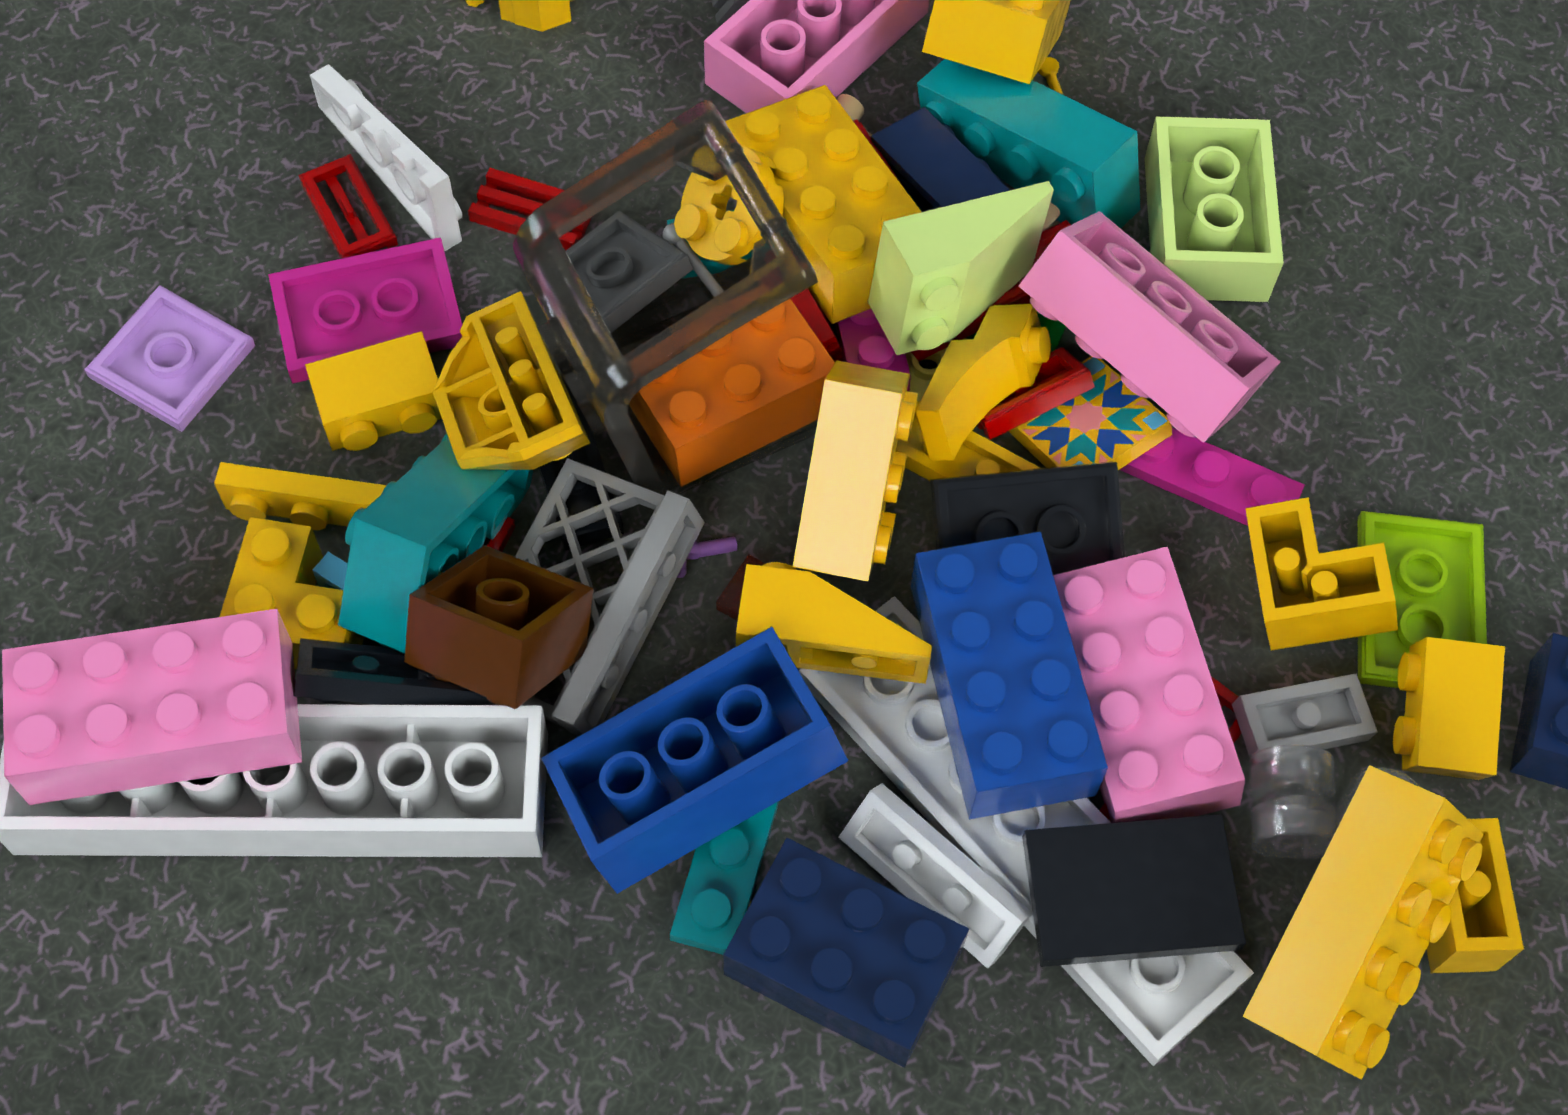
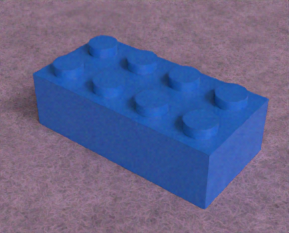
M1041 532L916 553L910 587L923 639L932 645L930 667L969 820L1096 796L1108 766Z
M773 627L768 628L541 758L591 862L617 894L848 762L829 721Z

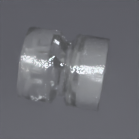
M1279 745L1256 751L1249 756L1248 761L1249 796L1259 803L1251 809L1250 813L1251 849L1265 857L1316 859L1323 857L1338 828L1337 809L1327 802L1334 798L1336 793L1334 757L1329 751L1308 745Z

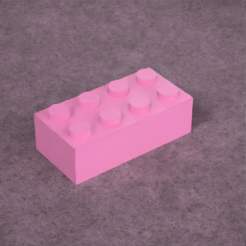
M749 0L704 40L705 84L745 113L826 85L834 97L837 98L928 13L929 0Z
M1100 211L1061 229L1019 284V287L1031 297L1030 303L1036 311L1050 320H1059L1076 335L1075 340L1082 350L1094 358H1104L1121 373V380L1128 389L1140 397H1150L1167 412V419L1174 428L1186 436H1196L1203 443L1241 410L1280 364L1276 357Z
M1168 547L1053 575L1108 766L1100 785V791L1108 809L1109 821L1111 823L1194 817L1240 806L1245 777Z
M278 609L2 650L4 777L29 805L302 763L297 696H294L296 680L293 644Z

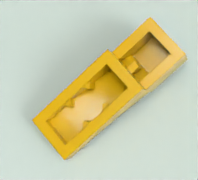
M1031 304L990 306L974 339L950 341L916 409L930 461L954 460L968 435L990 410L1020 387L1033 386L1042 363H1046L1049 360L1051 340L1048 329L1040 326L1037 311Z

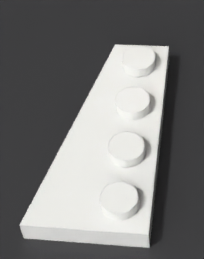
M329 64L310 74L318 107L431 239L441 237L444 252L460 243L462 238L458 220L463 215L457 201L453 197L449 176L363 96L354 81L351 79L346 81Z

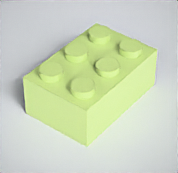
M1156 116L1144 158L1150 253L1206 300L1268 302L1284 263L1270 120Z

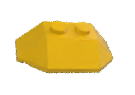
M517 292L466 316L460 329L462 338L450 352L433 389V395L460 468L462 470H534L551 461L561 460L573 451L590 444L562 377L522 292Z

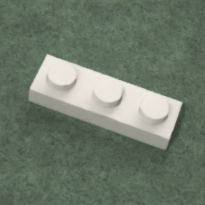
M883 783L869 791L838 837L907 898L969 928L964 948L987 968L993 965L1005 952L1033 914Z

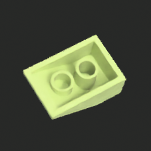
M1049 181L883 222L868 304L896 355L916 350H931L943 343L950 342L1028 274L1033 266L1054 191Z

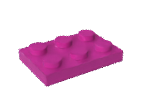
M441 237L268 274L286 365L292 384L309 380L305 364L422 331L429 353L454 348L462 338L460 333L462 321Z

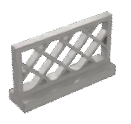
M566 459L515 557L541 567L538 554L543 544L562 536V534H566L573 558L549 567L546 570L564 577L578 572L581 584L593 588L587 567L619 555L623 572L617 584L597 592L593 590L591 615L595 626L587 639V647L582 657L575 663L573 668L571 665L563 672L566 683L554 706L536 699L535 695L522 705L542 706L546 720L564 727L568 732L576 736H580L604 722L705 523L689 498L668 490L664 496L574 460ZM577 480L596 487L602 504L570 516L566 501ZM608 492L618 495L619 497L610 500ZM638 504L654 509L645 529L626 537L622 536L615 516L616 513ZM560 515L561 520L556 522V518ZM607 518L614 541L582 554L575 530ZM634 549L632 555L629 557L628 551ZM606 603V605H605V607H604V609H603V611H602V613H601V610H600V607H599V606Z

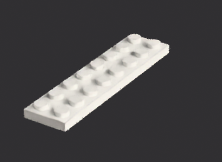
M895 596L876 610L879 614L924 640L919 621ZM930 664L926 684L802 668L799 670V673L817 701L928 822L1032 913L1022 840L1024 831L1111 823L1088 798L969 820ZM1032 914L1024 926L1036 938ZM1234 951L1061 965L1152 1066L1156 1065L1254 974Z

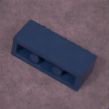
M925 107L870 137L906 192L922 212L1010 191L992 173L991 168L983 159L974 156L957 139L954 131L947 124L939 122Z

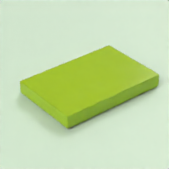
M1361 511L1358 516V547L1384 543L1396 600L1398 630L1358 637V679L1360 684L1399 688L1398 668L1403 653H1409L1410 645L1426 637L1487 644L1483 524Z

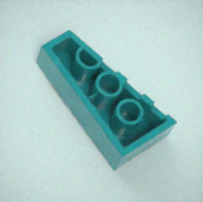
M947 59L942 60L917 82L920 108L925 107L939 122L947 124L954 131L957 139L974 156L983 159L994 174L1015 189L1049 181L1054 189L1051 203L1060 210V216L1056 219L1060 223L1067 220L1072 225L1100 211L1119 228H1122L1140 211L1138 134L1136 130L1034 80L1029 85Z
M446 433L441 443L427 456H419L412 468L397 482H389L382 494L365 509H358L352 516L345 534V542L350 545L338 626L405 653L409 595L481 548L486 537L491 540L495 538L507 517L512 515L524 498L531 484L533 470H462L456 460Z

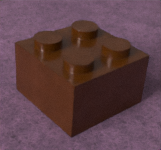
M484 545L409 595L404 662L430 673L438 680L452 682L485 696L492 703L517 709L582 657L587 647L594 588Z

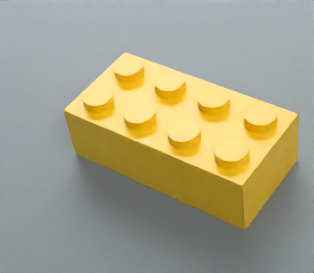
M823 85L724 121V146L738 144L761 152L768 156L777 168H771L774 174L775 183L783 186L784 207L779 226L772 239L778 248L784 246L811 295L831 324L871 309L868 300L883 222L921 213L922 211L828 87Z
M1369 765L1243 1017L1362 1080L1367 1068L1375 1067L1386 1052L1390 1039V1033L1386 1029L1398 1005L1403 1006L1407 1004L1418 987L1421 977V970L1418 965L1429 943H1436L1443 936L1449 925L1452 908L1449 903L1460 881H1467L1478 867L1482 856V844L1480 841L1483 833L1446 798Z

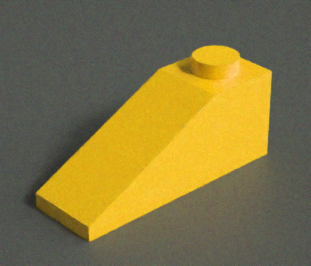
M769 562L762 566L746 564L736 628V647L773 627L796 668L926 684L932 645L812 572L797 570L793 566L781 562Z

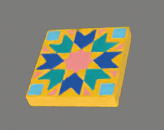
M1090 356L1081 363L1090 370L1095 388L1009 430L1012 436L1046 468L1113 461L1117 462L1118 470H1120L1172 435V424L1167 419V416L1150 401L1128 389L1122 382L1121 376L1102 359Z

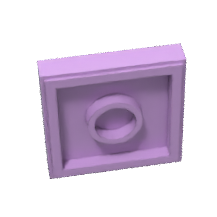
M159 285L84 370L90 379L182 432L256 345L253 338Z

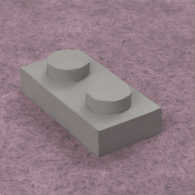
M1357 673L1240 695L1232 704L1252 764L1365 742L1378 733Z

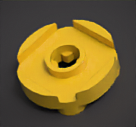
M738 144L725 145L716 150L713 148L701 150L693 160L692 173L683 192L681 208L675 216L674 226L677 235L686 239L691 249L705 259L724 265H739L748 261L741 257L747 255L753 248L762 250L773 238L782 217L784 207L783 186L775 183L771 168H777L773 161L761 152ZM730 197L737 200L734 211H726Z

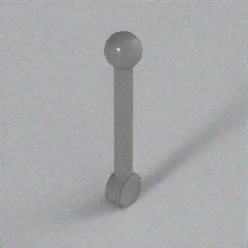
M674 223L668 224L663 230V239L688 255L693 270L718 301V310L740 301L735 296H727L685 239L677 235Z

